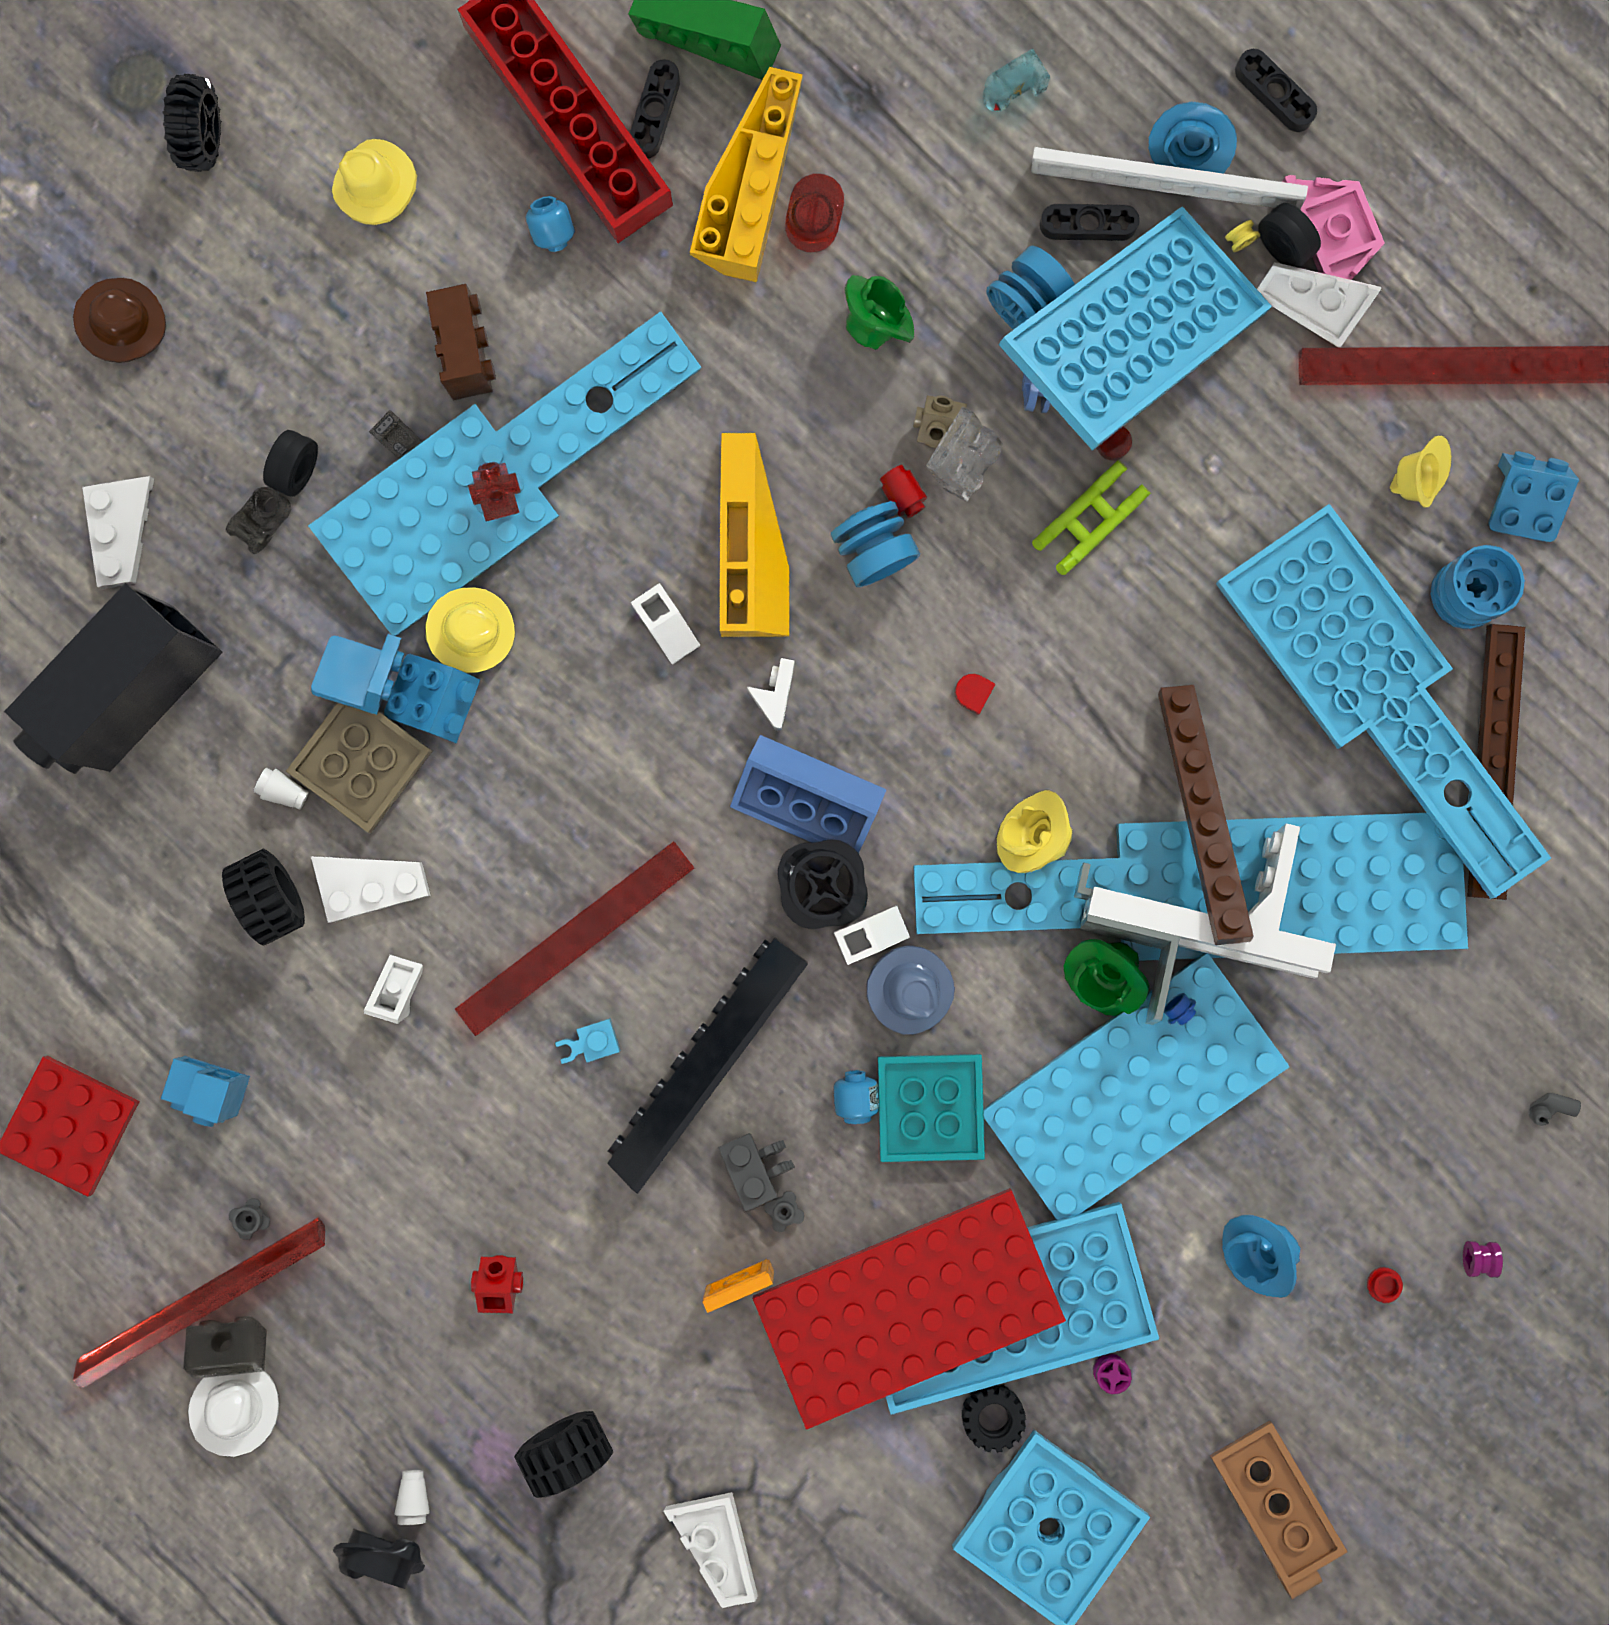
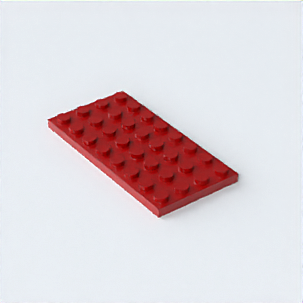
M1010 1188L753 1295L752 1298L806 1430L1066 1321Z

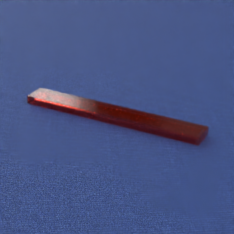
M673 841L456 1007V1012L474 1036L479 1035L692 872L695 867L675 841Z
M319 1217L78 1358L73 1377L74 1383L80 1389L86 1387L325 1245L324 1223Z

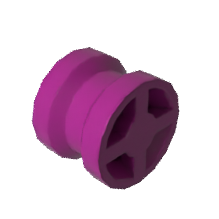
M1467 1241L1463 1248V1266L1467 1276L1477 1277L1480 1274H1486L1491 1278L1500 1277L1503 1268V1256L1501 1247L1497 1242H1488L1485 1245H1479L1475 1241Z
M1109 1353L1099 1356L1095 1360L1093 1375L1100 1388L1106 1393L1120 1394L1130 1386L1132 1380L1131 1371L1119 1355Z

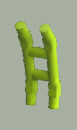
M1119 459L1059 517L1033 539L1032 544L1034 548L1041 551L1067 528L1080 542L1056 565V570L1061 575H1066L1151 494L1141 484L1115 510L1107 503L1101 495L1127 470V467ZM1090 505L1105 519L1091 533L1076 519Z

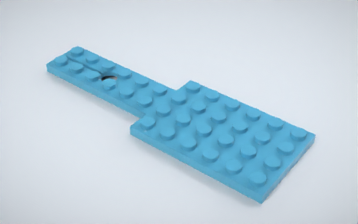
M660 311L498 431L494 430L477 405H472L316 519L308 527L390 634L397 637L428 614L439 598L450 591L466 586L557 519L559 515L539 488L696 374L702 367ZM594 387H604L612 394L613 404L604 413L593 412L587 406V393Z
M1330 504L1218 580L1216 583L1218 588L1337 749L1341 748L1366 730L1490 899L1496 898L1551 859L1548 852L1425 689L1453 670V668ZM1450 781H1460L1468 787V802L1464 806L1454 807L1445 800L1444 789Z

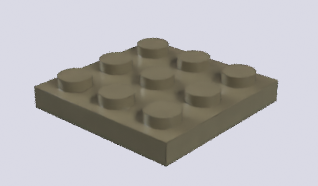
M337 703L286 772L366 832L372 833L433 751L380 711L376 715Z

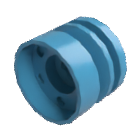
M1032 245L1027 247L1012 262L1011 268L1013 272H1002L998 280L993 281L987 287L986 294L996 312L1014 330L1073 287L1075 283L1057 260L1043 249Z
M893 501L865 508L847 518L845 522L831 532V538L834 543L845 542L838 548L840 555H850L853 553L858 555L846 567L856 588L882 580L905 568L920 557V552L911 534L895 537L893 535L904 525L902 517L892 518L898 513V507Z
M1483 545L1473 547L1441 568L1432 581L1430 595L1433 607L1442 620L1453 627L1472 629L1481 627L1514 608L1523 595L1525 579L1522 567L1512 554L1501 547Z

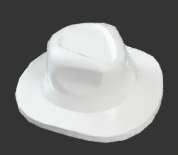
M231 1363L211 1371L200 1381L190 1399L188 1409L189 1423L195 1440L206 1450L219 1456L236 1457L252 1452L263 1444L274 1429L279 1411L278 1392L271 1377L263 1369L251 1364Z

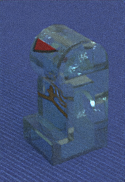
M1034 49L1029 50L988 76L983 91V102L988 109L999 112L1005 110L1012 99L1030 89L1035 97L1047 90L1050 75Z

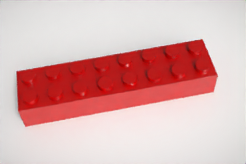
M470 0L457 9L465 30L617 243H620L673 206L669 187L535 0Z

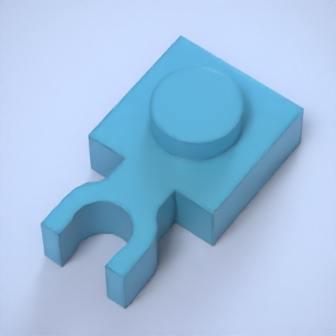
M611 1018L576 1029L579 1037L578 1040L563 1039L555 1042L556 1047L566 1044L572 1049L569 1057L560 1059L561 1064L574 1060L581 1053H584L586 1062H590L621 1051Z

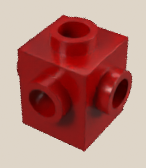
M503 1255L481 1257L479 1270L473 1271L471 1278V1291L475 1292L478 1313L513 1314L516 1293H522L523 1272H518L516 1257H506Z

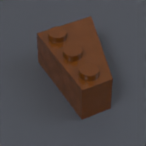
M467 284L426 292L431 327L435 332L437 341L435 351L437 358L440 357L443 369V372H439L440 381L451 398L458 400L493 392L491 380H496L492 360H486L484 348L489 347V342L484 326L479 327L476 315L482 314L478 295L471 294Z

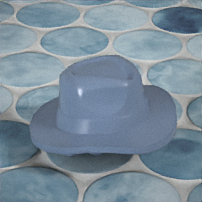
M907 945L891 950L882 956L872 967L867 980L866 997L871 1010L884 1026L900 1034L913 1035L928 1030L940 1022L952 1004L955 987L951 972L937 955L923 947Z

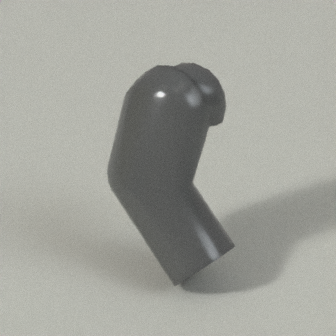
M1547 1093L1530 1105L1528 1113L1535 1124L1544 1126L1549 1124L1547 1119H1551L1557 1112L1573 1117L1578 1116L1581 1102L1555 1093Z

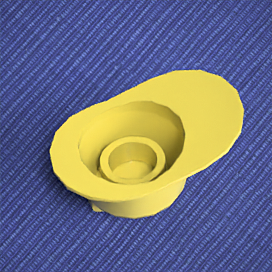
M1435 436L1422 451L1404 456L1399 461L1397 473L1390 485L1391 492L1400 494L1406 500L1419 501L1424 508L1430 507L1449 476L1452 456L1447 439L1443 436Z

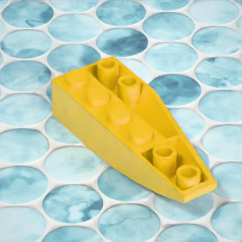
M769 67L705 187L690 255L723 275L753 282L758 281L785 165L803 74Z
M722 433L721 637H789V564L756 433Z

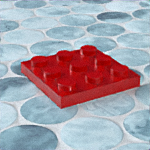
M44 1056L0 1140V1154L89 1197L93 1195L140 1101L60 1061Z

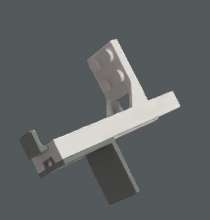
M1285 824L1277 832H1273L1271 838L1267 837L1262 852V858L1267 859L1265 871L1259 872L1255 885V891L1260 892L1259 899L1248 912L1254 935L1251 942L1215 945L1208 913L1103 888H1086L1091 864H1082L1074 894L1075 898L1086 900L1080 930L1161 949L1146 1024L1154 1025L1162 1021L1178 946L1313 979L1318 977V972H1331L1336 944L1279 931L1300 831L1299 826Z

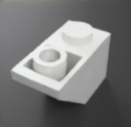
M660 583L631 602L635 611L672 665L700 647L699 642Z
M897 906L833 932L847 965L910 938Z

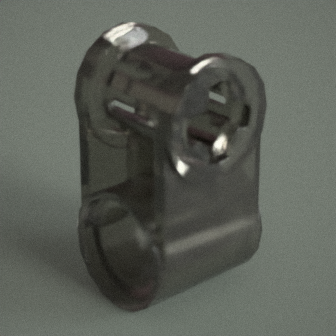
M271 487L258 488L253 492L241 510L230 519L226 526V533L230 536L238 537L248 545V550L252 554H257L267 546L273 534L284 520L288 518L291 512L290 501L285 495ZM275 497L277 501L275 509L266 513V502L270 498Z

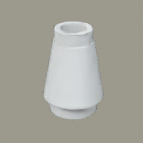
M265 768L254 788V793L261 795L260 799L292 808L295 807L299 810L303 807L309 791L303 789V787L276 768L273 771Z
M423 1470L402 1471V1479L394 1515L398 1516L397 1524L399 1525L426 1523V1514L430 1512Z

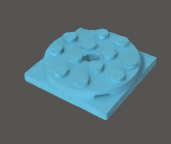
M1033 1430L1010 1464L992 1481L981 1505L956 1538L952 1547L953 1550L1055 1625H1075L1148 1522L1150 1516L1146 1511L1102 1480L1088 1466L1075 1460L1040 1433ZM1047 1518L1056 1519L1058 1522L1057 1531L1050 1535L1043 1534L1039 1530L1040 1522Z

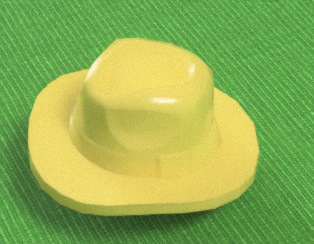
M380 139L366 140L353 150L347 151L339 163V168L333 181V198L340 209L355 221L369 225L387 223L401 214L409 204L416 190L417 174L413 162L395 144Z
M473 587L459 588L439 598L428 612L425 634L432 654L441 664L456 668L465 673H478L491 669L503 661L513 646L515 628L512 615L501 598L486 589Z
M1050 790L1038 792L1018 803L1006 815L1000 825L996 839L997 853L1001 862L1008 870L1017 873L1033 872L1065 856L1072 840L1073 829L1070 827L1066 806L1059 795Z

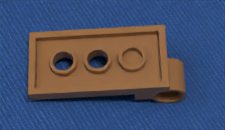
M1268 1421L1211 1454L1210 1457L1263 1547V1551L1272 1564L1279 1580L1290 1598L1294 1599L1323 1582L1317 1570L1346 1554L1347 1550L1271 1421ZM1257 1461L1265 1462L1269 1469L1268 1476L1262 1481L1253 1480L1250 1476V1468ZM1274 1494H1283L1287 1498V1507L1281 1513H1274L1269 1509V1499Z

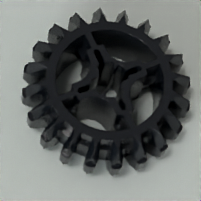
M196 74L176 75L174 78H171L166 88V97L163 99L165 104L164 111H162L164 115L163 126L165 128L164 139L167 140V151L170 153V158L177 168L194 172L209 171L211 167H214L216 157L219 156L218 149L220 146L222 122L220 120L221 109L218 107V97L215 94V88L208 78L197 76Z

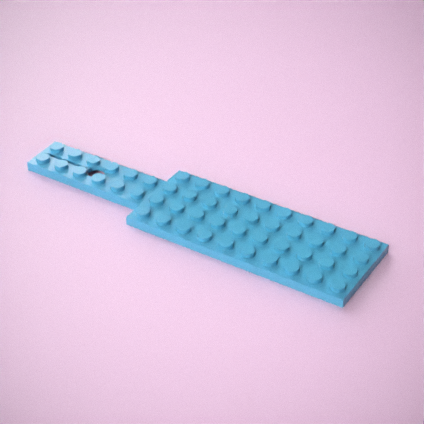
M1427 813L1226 820L1248 912L1259 899L1260 892L1255 891V885L1259 872L1265 871L1267 859L1262 858V852L1266 838H1271L1273 832H1277L1285 824L1300 827L1279 931L1336 944L1334 954L1468 949L1464 862ZM1187 821L1116 824L1118 858L1055 860L1038 870L1028 873L1010 871L1002 862L914 865L916 934L1080 928L1086 900L1075 898L1074 894L1083 863L1091 864L1086 888H1103L1208 913ZM1016 882L1025 884L1031 891L1029 905L1021 910L1011 908L1005 900L1006 889ZM990 894H1001V899H997V895ZM963 895H987V896H963ZM935 896H959V897H935ZM971 899H994V900H971ZM943 900H967V901H943ZM922 901H939V902H922ZM1121 940L1122 943L1128 944L1138 953L1139 961L1159 960L1161 949ZM1178 946L1175 959H1196L1205 952ZM1209 954L1211 958H1226Z

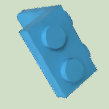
M1517 451L1514 455L1502 453L1498 467L1504 474L1505 479L1488 522L1490 529L1496 532L1545 542L1554 541L1559 533L1579 478L1569 467V463L1560 459L1549 458L1548 462L1535 460V456L1525 452Z
M387 634L383 648L380 650L346 638L331 636L311 685L312 694L377 715L382 700L388 701L394 685V681L390 680L393 671L399 672L403 661L404 653L399 651L401 638Z
M408 654L401 665L384 710V715L391 720L457 743L480 679L456 668Z

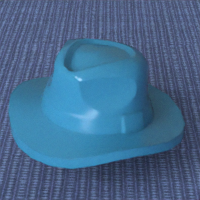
M1191 101L1177 104L1163 112L1153 125L1149 136L1148 149L1151 159L1155 164L1224 174L1235 155L1237 134L1234 125L1221 110L1206 103Z
M1241 1215L1230 1219L1224 1226L1222 1249L1226 1264L1235 1278L1256 1293L1278 1298L1287 1297L1293 1291L1297 1280L1296 1264L1300 1261L1301 1249L1297 1240L1285 1226L1276 1225L1264 1218L1254 1215Z

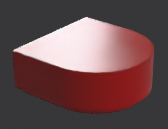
M978 674L965 675L956 684V700L961 706L979 715L996 684Z

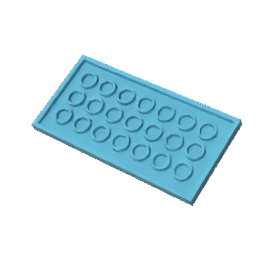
M1182 206L1004 336L998 345L1093 451L1266 314L1272 306Z
M1203 953L1171 976L1165 1006L1181 993H1185L1189 999L1192 998L1196 1001L1194 1007L1196 1013L1187 1023L1180 1025L1176 1021L1174 1024H1169V1018L1163 1013L1162 1021L1154 1025L1146 1024L1152 994L1151 990L1139 1009L1131 1014L1123 1012L1114 1016L983 1109L985 1120L1057 1220L1081 1214L1290 1067L1208 953Z
M1116 1202L1084 1211L1075 1216L1060 1220L1055 1219L1027 1227L1063 1312L1065 1322L886 1396L890 1414H896L1159 1340L1122 1204Z

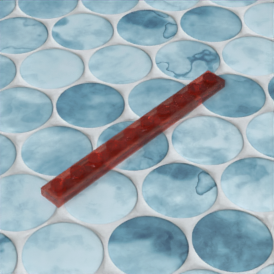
M1609 346L1302 348L1299 351V385L1609 383Z

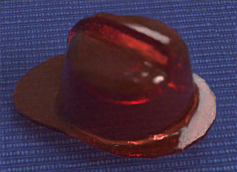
M811 174L803 177L795 184L786 215L785 231L789 241L797 249L804 252H819L826 249L835 240L844 207V193L840 184L834 178L825 174Z

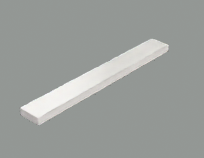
M1039 147L1034 148L1031 172L1034 174L1275 208L1281 203H1289L1301 209L1308 190L1306 185Z

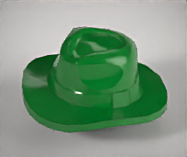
M852 275L847 280L845 296L850 313L846 319V330L857 343L877 350L882 344L893 337L909 343L914 339L912 317L905 306L904 296L893 282L882 276H872L867 279L859 275Z
M1099 939L1085 940L1076 945L1065 960L1063 966L1064 975L1071 990L1080 999V1002L1104 1015L1117 1016L1123 1012L1131 1014L1140 1008L1148 996L1150 985L1147 978L1138 968V953L1126 943H1106Z

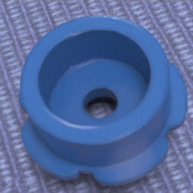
M1185 993L1174 997L1164 1008V1013L1169 1018L1168 1023L1174 1024L1177 1021L1180 1025H1184L1191 1020L1196 1013L1194 1009L1196 1001L1192 998L1189 999Z

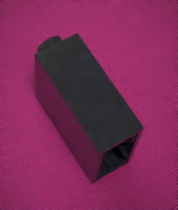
M125 583L4 711L23 729L13 742L29 759L46 769H49L56 762L73 774H76L83 766L111 772L222 654V651L174 606Z

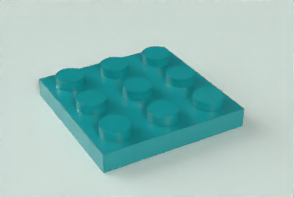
M982 1054L877 1056L880 1162L985 1160Z

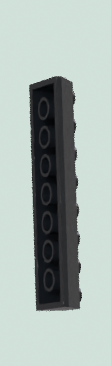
M774 938L771 943L766 939L763 941L753 955L758 959L756 964L750 971L744 967L732 983L737 987L730 999L725 995L722 996L712 1010L717 1015L709 1026L702 1023L691 1038L696 1043L689 1054L682 1050L670 1066L675 1073L668 1082L661 1078L650 1093V1096L655 1100L647 1110L640 1107L632 1117L629 1124L634 1128L626 1138L619 1135L609 1148L608 1152L613 1156L607 1164L637 1194L808 965L805 959L777 938Z

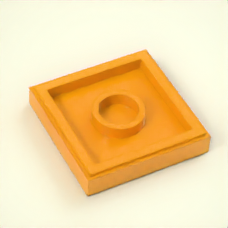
M765 1259L708 1284L702 1301L707 1313L772 1285L774 1269L770 1260Z

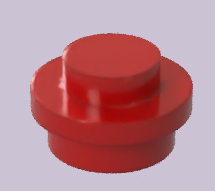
M1380 1267L1370 1273L1367 1279V1290L1375 1300L1381 1303H1390L1401 1295L1403 1282L1400 1275L1393 1269Z

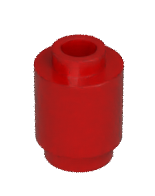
M903 465L891 469L880 478L883 484L881 489L889 501L895 502L898 507V516L906 514L908 518H911L925 508L923 502L927 499L926 494L912 472L906 470Z

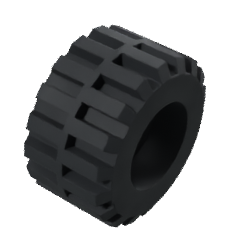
M261 849L223 868V888L230 907L243 929L257 943L263 946L303 927L305 924L304 908L297 889L283 865L269 851Z
M584 1411L565 1417L535 1434L520 1447L514 1458L533 1496L542 1498L561 1493L594 1474L608 1461L613 1454V1449L593 1411Z

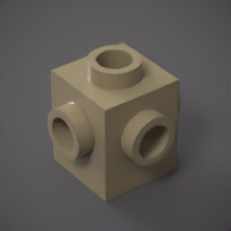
M927 395L925 407H917L913 427L919 428L917 442L925 443L932 448L943 447L957 451L967 404L953 401L946 396L933 397Z

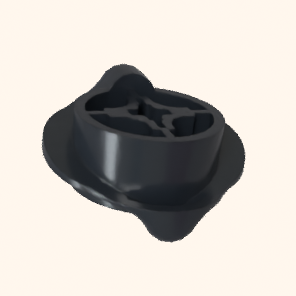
M823 840L821 842L795 845L782 855L778 866L781 902L785 913L794 923L807 929H820L828 926L846 925L863 915L868 899L864 865L860 855L852 846L840 840ZM828 856L835 858L831 864H828L826 868L820 871H815L805 865L806 862L816 857ZM843 865L846 867L850 878L847 896L836 885V879ZM797 873H800L809 882V889L802 903L798 901L795 893ZM809 874L823 880L829 876L827 883L836 894L824 889L816 892L818 886ZM823 898H831L840 903L837 907L828 911L810 910L814 904L816 905Z
M353 1529L348 1543L337 1544L333 1549V1552L338 1557L339 1570L345 1576L357 1579L365 1575L403 1589L406 1588L410 1575L422 1572L425 1567L421 1560L419 1545L406 1538L391 1542Z

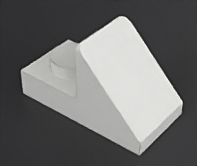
M783 658L780 660L779 667H772L769 686L775 687L774 692L747 687L749 694L774 730L782 731L795 665L794 660Z
M390 955L366 1004L364 1014L396 1024L405 1019L410 1013V999L422 975L423 965Z

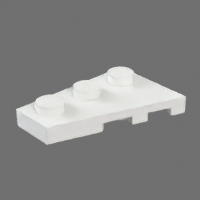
M1274 262L1257 290L1271 306L1340 348L1381 291V287Z
M151 476L82 487L96 583L100 589L119 587L125 583L128 585L136 584L143 543H141L144 521H147L149 512L147 508L148 497L154 484V478Z
M311 856L328 923L431 896L422 862Z
M733 1493L666 1506L663 1512L669 1521H673L681 1534L680 1540L686 1550L690 1549L701 1567L699 1571L720 1606L725 1608L755 1602L758 1594Z

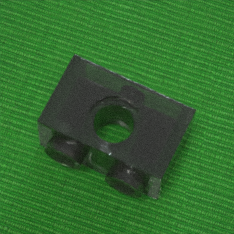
M247 1316L237 1317L234 1319V1322L229 1323L205 1320L201 1321L199 1326L187 1327L183 1369L194 1379L264 1372L267 1330L258 1320ZM232 1339L230 1347L226 1351L220 1352L221 1345L225 1341Z

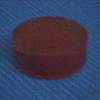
M1125 427L1119 429L1097 447L1099 454L1111 461L1122 459L1132 446L1130 432Z

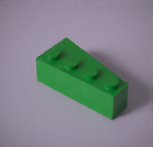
M634 0L628 13L637 32L643 37L663 41L763 80L769 67H773L781 47L764 8L733 0Z

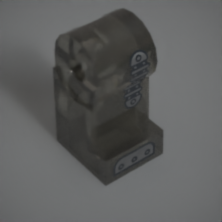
M391 410L369 431L379 443L398 459L423 442Z

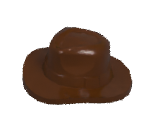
M111 278L97 282L84 291L75 304L73 322L76 335L83 347L93 356L104 361L122 363L144 357L161 343L165 335L166 319L161 304L148 287L133 279Z

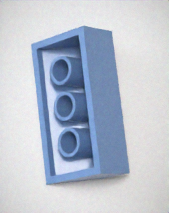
M760 735L746 762L730 807L811 843L831 839L843 841L852 846L859 854L887 789Z

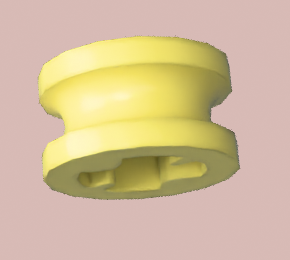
M1252 220L1240 224L1225 236L1227 241L1233 242V252L1244 249L1260 237V233L1252 229L1254 225Z

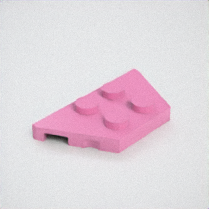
M1296 175L1285 176L1282 182L1308 186L1307 196L1300 210L1312 221L1320 236L1321 247L1312 257L1318 272L1352 280L1385 244L1360 182L1351 180L1335 182L1329 178L1318 177L1313 181L1296 179Z

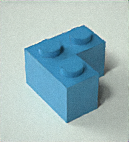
M187 1056L174 1058L161 1099L172 1102L171 1108L193 1116V1122L212 1127L214 1123H223L225 1120L238 1116L250 1076Z

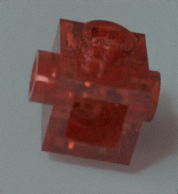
M489 462L479 466L478 470L472 471L474 484L468 485L473 504H481L486 522L520 513L515 494L521 493L516 473L508 474L506 463L498 465L497 462Z

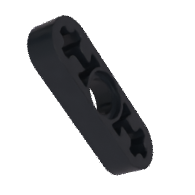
M1249 49L1241 55L1235 67L1237 79L1289 130L1302 132L1308 129L1317 115L1315 102L1263 51ZM1255 62L1258 65L1257 70L1248 72L1245 69L1247 64L1251 65ZM1266 73L1269 74L1262 85L1258 83L1260 78L1263 79ZM1271 83L1280 84L1284 88V96L1273 98L1269 95L1267 86ZM1291 96L1293 98L1291 104L1289 103L1287 107L1284 108L1283 105H1285V103ZM1305 110L1306 114L1304 117L1295 118L1294 113L1296 111Z
M666 59L658 60L650 67L630 130L631 136L640 147L638 139L644 138L647 130L646 125L651 127L649 135L652 143H646L645 147H640L648 159L654 157L660 150L680 86L677 66L672 61ZM664 72H669L670 79L665 81L663 94L659 92L660 82L658 76L661 77L664 75ZM651 102H659L664 106V111L658 117H651L645 112L646 106Z
M1052 204L1043 211L1039 226L1042 234L1052 240L1124 241L1130 239L1135 234L1140 218L1138 212L1129 205ZM1086 214H1091L1097 218L1099 226L1094 230H1086L1081 226L1080 218ZM1052 215H1057L1058 220L1062 222L1058 229L1053 228L1052 222H1047L1051 220ZM1071 215H1075V219L1073 221L1074 230L1070 229L1071 222H1069V220L1071 218ZM1105 215L1109 216L1107 222H1117L1120 216H1124L1125 221L1130 223L1126 230L1121 229L1119 223H1110L1107 230L1103 229L1106 222Z

